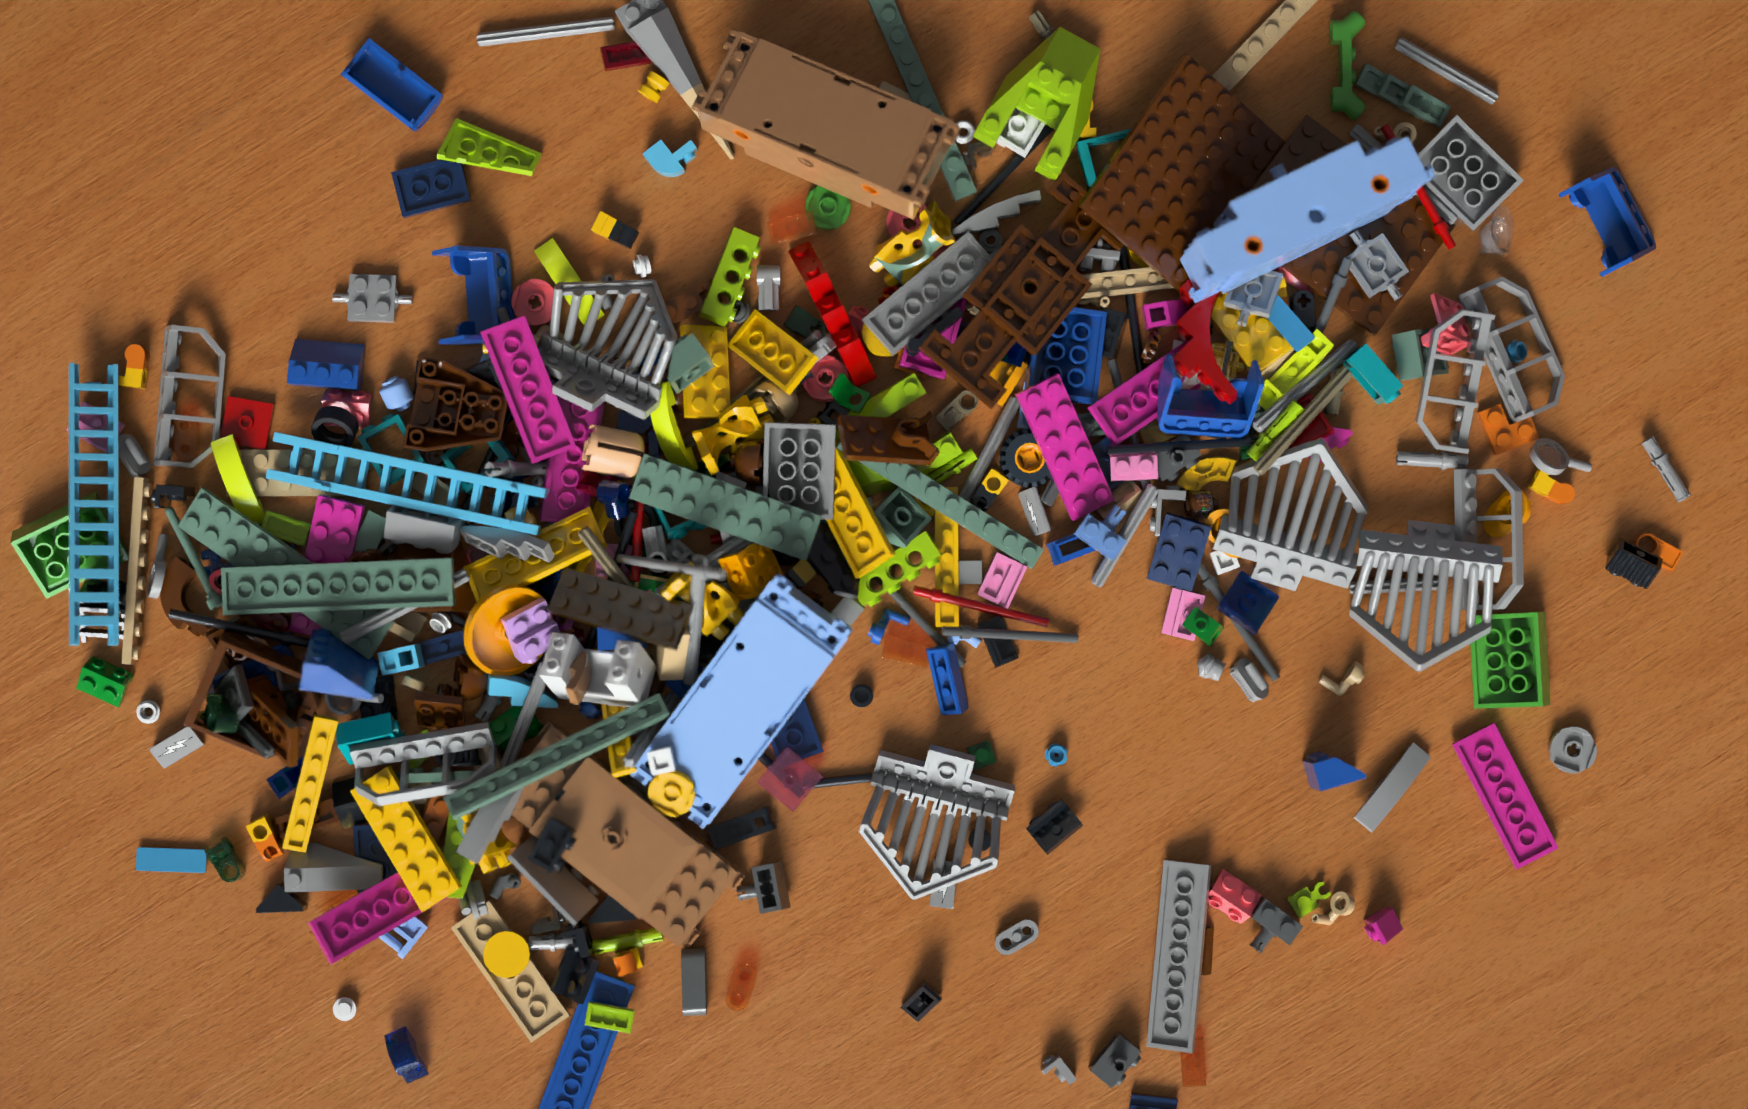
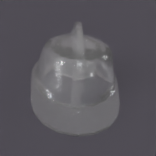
M1499 205L1493 211L1491 221L1479 229V251L1481 253H1499L1502 256H1508L1510 252L1514 225L1512 215L1504 205Z

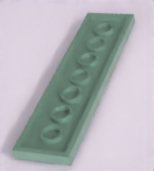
M648 454L643 455L629 496L630 499L805 561L808 559L822 516Z

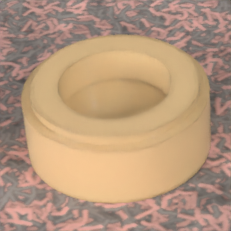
M404 676L401 682L402 685L420 692L424 691L426 685L424 682L409 676Z

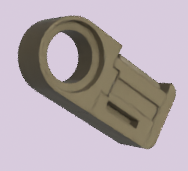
M968 390L961 392L936 416V421L946 431L951 432L950 427L953 428L977 407L978 398ZM970 394L974 397L975 403L972 407L967 408L962 405L961 398L964 395Z

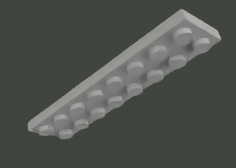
M1164 860L1146 1047L1194 1053L1211 865Z

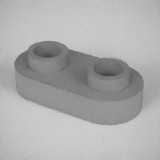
M1022 919L1003 930L995 938L996 949L1001 954L1010 955L1030 944L1038 937L1039 929L1037 924L1031 919ZM1025 926L1031 928V932L1027 935L1022 933V929ZM1009 938L1011 940L1010 945L1003 946V939Z

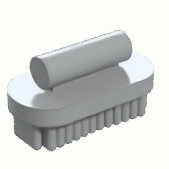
M819 330L814 331L800 343L819 358L817 362L836 347L832 335L828 333L822 338V333Z
M130 434L120 435L118 437V457L125 464L124 466L128 469L127 471L131 477L145 475L151 469V462L135 437Z
M1246 658L1238 660L1230 668V675L1241 686L1240 688L1244 691L1247 699L1255 702L1267 697L1269 685L1254 663Z
M470 880L464 898L459 899L463 915L470 914L472 910L474 919H478L489 912L481 881L471 882Z

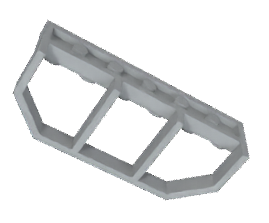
M1499 277L1458 295V298L1464 310L1489 312L1480 292L1481 290L1497 285L1519 297L1527 317L1499 329H1496L1493 319H1491L1484 355L1512 422L1516 423L1558 405L1565 374L1528 290L1504 277ZM1466 315L1469 324L1472 328L1473 316ZM1529 321L1543 355L1513 368L1499 333ZM1546 359L1554 378L1548 403L1532 411L1515 372Z
M1459 309L1432 330L1415 422L1435 449L1469 453V449L1466 447L1474 408L1478 406V403L1475 401L1482 366L1486 365L1484 355L1491 319H1495V315L1487 311ZM1462 316H1473V337L1469 339L1467 345L1469 358L1436 353L1439 333ZM1434 359L1464 363V383L1460 385L1458 397L1461 399L1428 395ZM1427 400L1459 405L1454 412L1455 430L1451 431L1449 442L1452 445L1439 444L1424 424L1423 417Z
M179 325L165 327L154 466L193 468L213 451L210 445L189 463L171 461L172 449L168 448L169 439L173 438L174 426L170 425L171 419L213 423L212 441L219 439L226 354L204 328ZM178 331L199 333L218 355L217 376L175 372V369L179 368L180 357L176 355L177 346L181 344L182 337L181 332ZM177 378L216 382L213 418L175 415L176 403L172 399L173 392L177 391Z
M1454 469L1455 541L1477 543V521L1511 520L1512 557H1502V562H1512L1513 583L1496 605H1492V609H1505L1524 586L1522 491L1503 469ZM1494 474L1511 493V515L1476 516V475ZM1463 578L1461 610H1467L1469 583L1465 578ZM1477 592L1476 610H1481L1483 605H1478L1479 594Z
M489 722L350 746V755L356 768L354 786L359 795L378 806L451 794L492 774L496 770L497 746ZM489 746L488 762L467 779L450 782L451 753ZM443 754L441 783L408 789L409 760ZM402 761L400 789L398 791L378 794L363 785L365 767Z

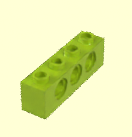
M736 227L732 229L698 317L725 327L728 321H733L737 311L733 307L736 300H741L745 290L744 287H741L744 279H749L753 269L750 266L752 257L757 258L761 248L758 245L760 237ZM734 253H742L745 261H737ZM726 274H734L737 282H729L726 279ZM718 295H726L729 303L722 304L719 302Z
M927 531L915 537L905 548L900 547L894 551L896 555L860 578L857 598L862 606L869 605L873 607L882 601L881 596L885 593L892 594L901 588L900 583L906 579L910 582L921 575L919 571L926 566L930 569L941 562L939 558L943 554ZM918 551L922 555V560L919 564L914 565L910 560V556L913 552ZM895 564H899L902 567V574L899 577H893L891 574V568ZM875 577H880L883 581V586L879 590H874L871 584Z

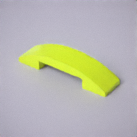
M553 238L534 250L555 284L559 282H582ZM572 295L564 296L569 305H571ZM584 295L581 298L578 318L584 326L594 301L592 295ZM601 309L597 320L605 315Z
M1318 329L1312 333L1315 337L1313 341L1299 352H1296L1269 380L1266 379L1264 381L1265 385L1258 404L1265 411L1308 375L1333 348L1334 344Z
M661 382L659 385L662 388L660 405L650 414L659 445L669 462L682 467L688 466L691 470H697L698 465L692 447L684 446L671 407L676 404L670 382Z
M231 434L210 442L221 477L235 509L257 524L263 523L265 511L260 499H257L234 435Z

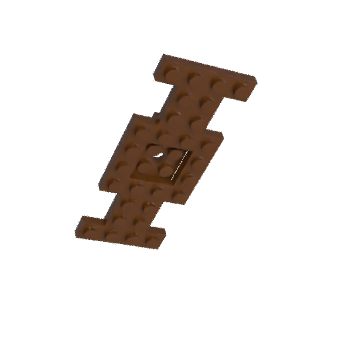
M1064 172L1052 184L1048 192L1065 207L1043 234L1037 238L1020 224L962 294L979 312L952 344L934 329L918 348L990 409L996 405L1007 389L989 374L1014 343L1018 342L1035 356L1092 286V283L1075 269L1099 238L1102 237L1117 251L1121 250L1124 246L1123 243L1078 206L1087 191ZM1025 282L1034 284L1035 292L1033 294H1028L1024 290Z

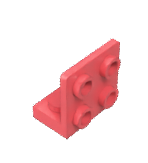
M1437 293L1430 295L1438 324L1459 309H1464L1460 303ZM1464 316L1439 333L1436 351L1446 355H1453L1467 347L1471 331L1466 324ZM1433 328L1427 334L1420 337L1422 345L1429 348Z

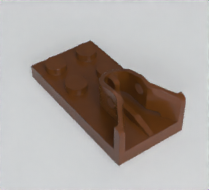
M928 411L920 419L840 414L837 418L844 460L931 465L940 453L939 449L930 442L927 423L932 418V412Z
M267 675L247 679L254 707L243 718L275 748L273 752L289 768L298 765V735L300 734L298 724L287 716V706L282 694L275 689Z

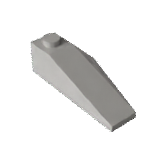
M309 842L306 853L290 850L284 867L285 892L363 890L383 880L382 864L349 855L341 850L332 849L317 842Z

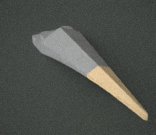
M633 0L615 10L626 32L691 108L700 90L705 92V89L670 10L666 7L663 0ZM692 109V111L699 118L698 111ZM711 133L727 156L733 160L734 155L728 141Z

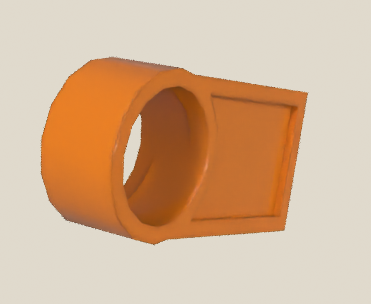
M1650 533L1640 534L1634 539L1633 544L1639 547L1638 543L1642 537H1650L1654 543L1653 550L1650 553L1662 558V567L1670 572L1674 571L1683 554V551Z

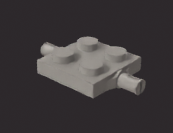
M1358 230L1352 233L1350 236L1357 245V248L1352 254L1347 256V258L1353 260L1349 270L1367 296L1371 298L1378 292L1388 290L1394 301L1402 297L1403 294H1401L1395 284L1409 270L1385 235L1382 233L1374 239L1365 241Z
M1267 272L1227 292L1224 306L1241 312L1237 321L1238 325L1241 326L1242 324L1245 327L1249 315L1270 317L1283 280V273Z
M350 274L347 293H333L332 301L333 303L346 302L348 306L347 320L349 322L395 323L396 310L399 304L412 305L413 295H399L397 290L398 277L396 275Z

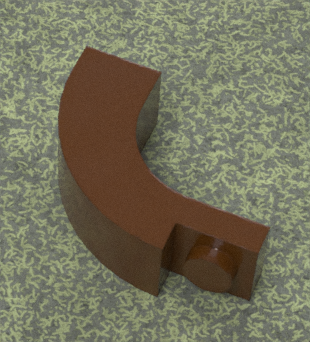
M175 556L166 568L160 592L161 604L167 617L170 608L193 613L187 604L186 592L190 582L197 573L189 562L179 556ZM168 618L177 629H184L188 624L189 627L187 629L198 637L200 635L206 636V632L213 629L205 625Z

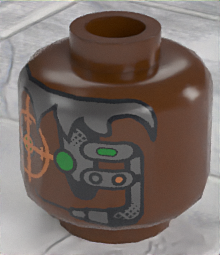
M1209 490L1191 491L1188 494V498L1184 501L1185 515L1196 521L1206 520L1210 513L1219 509L1218 497H1213L1212 492Z

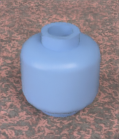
M397 375L381 383L382 387L379 393L388 409H397L400 412L410 407L409 402L414 398V394L405 378H399Z

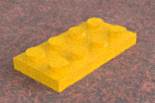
M1227 292L1224 294L1220 293L1216 300L1211 320L1227 341L1232 343L1231 346L1249 369L1252 361L1256 360L1260 371H1262L1293 349L1266 317L1249 315L1245 327L1242 324L1241 326L1238 325L1237 321L1241 312L1225 307L1224 301Z
M756 309L728 343V347L788 395L794 391L819 359Z
M683 324L680 326V337L684 335L689 336L693 333L715 365V367L683 390L684 418L718 419V416L730 406L727 327Z

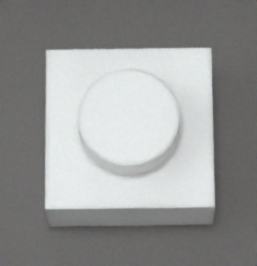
M1220 551L1209 553L1217 575L1240 567L1237 558L1229 557Z
M671 746L647 752L652 776L677 769Z

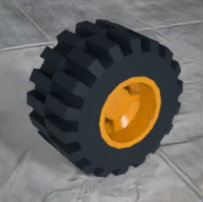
M1031 429L1016 431L1004 441L999 455L1000 466L1004 475L1011 482L1023 487H1036L1052 478Z

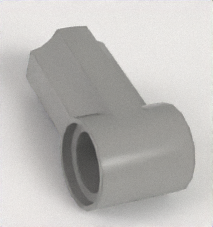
M757 265L759 311L779 310L780 265Z
M663 526L642 529L647 558L654 559L656 556H662L664 561H670ZM649 568L651 571L657 572V573H663V572L666 571V570H660V569Z

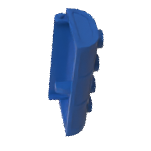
M368 38L340 74L414 132L418 131L428 121L443 98L439 91L370 38Z

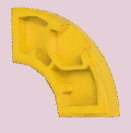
M1227 457L1203 459L1188 470L1186 469L1178 479L1176 486H1181L1180 488L1191 492L1200 491L1204 485L1212 481L1228 482L1237 460Z

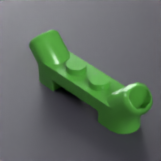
M1350 11L1342 20H1330L1329 45H1338L1339 87H1333L1330 90L1331 112H1343L1350 120H1356L1366 109V104L1352 91V84H1355L1356 72L1352 70V61H1355L1356 52L1355 47H1352L1351 40L1365 27V19L1356 11Z

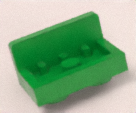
M92 656L81 669L76 689L119 708L123 703L127 686L133 680L134 674L114 666L101 658Z
M513 706L489 723L496 744L504 752L523 706ZM535 714L524 742L537 736L544 727Z

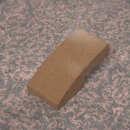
M582 651L571 665L570 670L573 677L565 687L570 702L579 705L591 680L592 667L585 651Z

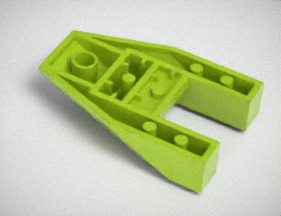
M1059 27L1006 75L973 137L994 148L1015 108L1056 130L1034 170L1055 182L1088 122L1101 49Z
M910 372L870 397L860 413L851 410L847 415L887 418L926 394V391L915 373ZM838 426L836 427L835 438L837 442L840 441ZM947 431L931 441L940 452L931 465H909L926 475L963 452L952 434ZM847 460L865 496L894 490L898 487L862 463Z

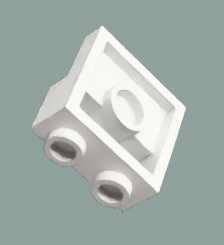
M1015 108L996 143L1002 147H1008L1025 158L1045 124Z

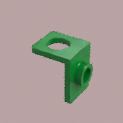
M844 373L838 375L829 390L837 404L856 413L861 412L867 400L871 397L869 392L853 386ZM854 394L862 396L861 402L857 405L850 404V398Z
M1197 607L1191 611L1182 624L1183 627L1203 640L1209 647L1212 646L1224 629L1220 623Z

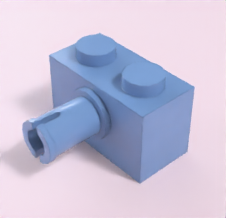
M1115 504L1103 521L1100 520L1099 522L1090 514H1087L1073 533L1110 561L1115 559L1127 542L1116 534L1114 530L1124 515H1126V512L1122 509L1115 517V514L1120 509Z

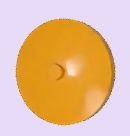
M522 585L502 586L483 596L471 610L464 629L465 649L473 663L486 673L495 676H512L533 666L536 662L531 664L521 663L514 657L501 618L542 596ZM544 653L538 655V660L542 657Z

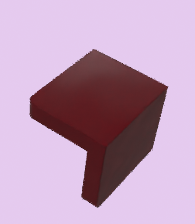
M583 469L576 489L596 499L610 501L618 479L611 475H601L597 472Z

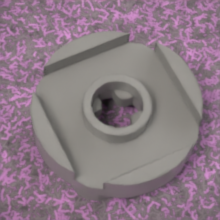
M1573 726L1560 728L1549 742V760L1563 772L1579 773L1588 769L1594 763L1597 747L1591 734L1585 729ZM1574 743L1578 753H1573L1571 757L1567 747Z

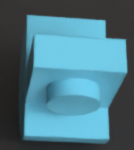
M659 140L642 154L657 173L666 177H676L685 173L681 163L687 164L696 157L695 153L698 150L690 140L672 154L663 141Z
M421 644L377 653L382 676L425 667Z

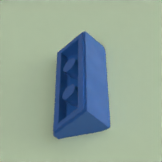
M954 643L927 648L926 652L941 715L962 714L968 709V702Z

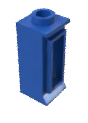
M1074 534L1045 544L1052 557L1053 566L1096 550L1090 546L1062 556L1059 545L1078 539Z

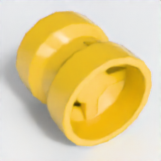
M650 71L647 75L646 84H641L638 92L649 100L658 103L661 98L660 93L666 90L670 83L660 75Z

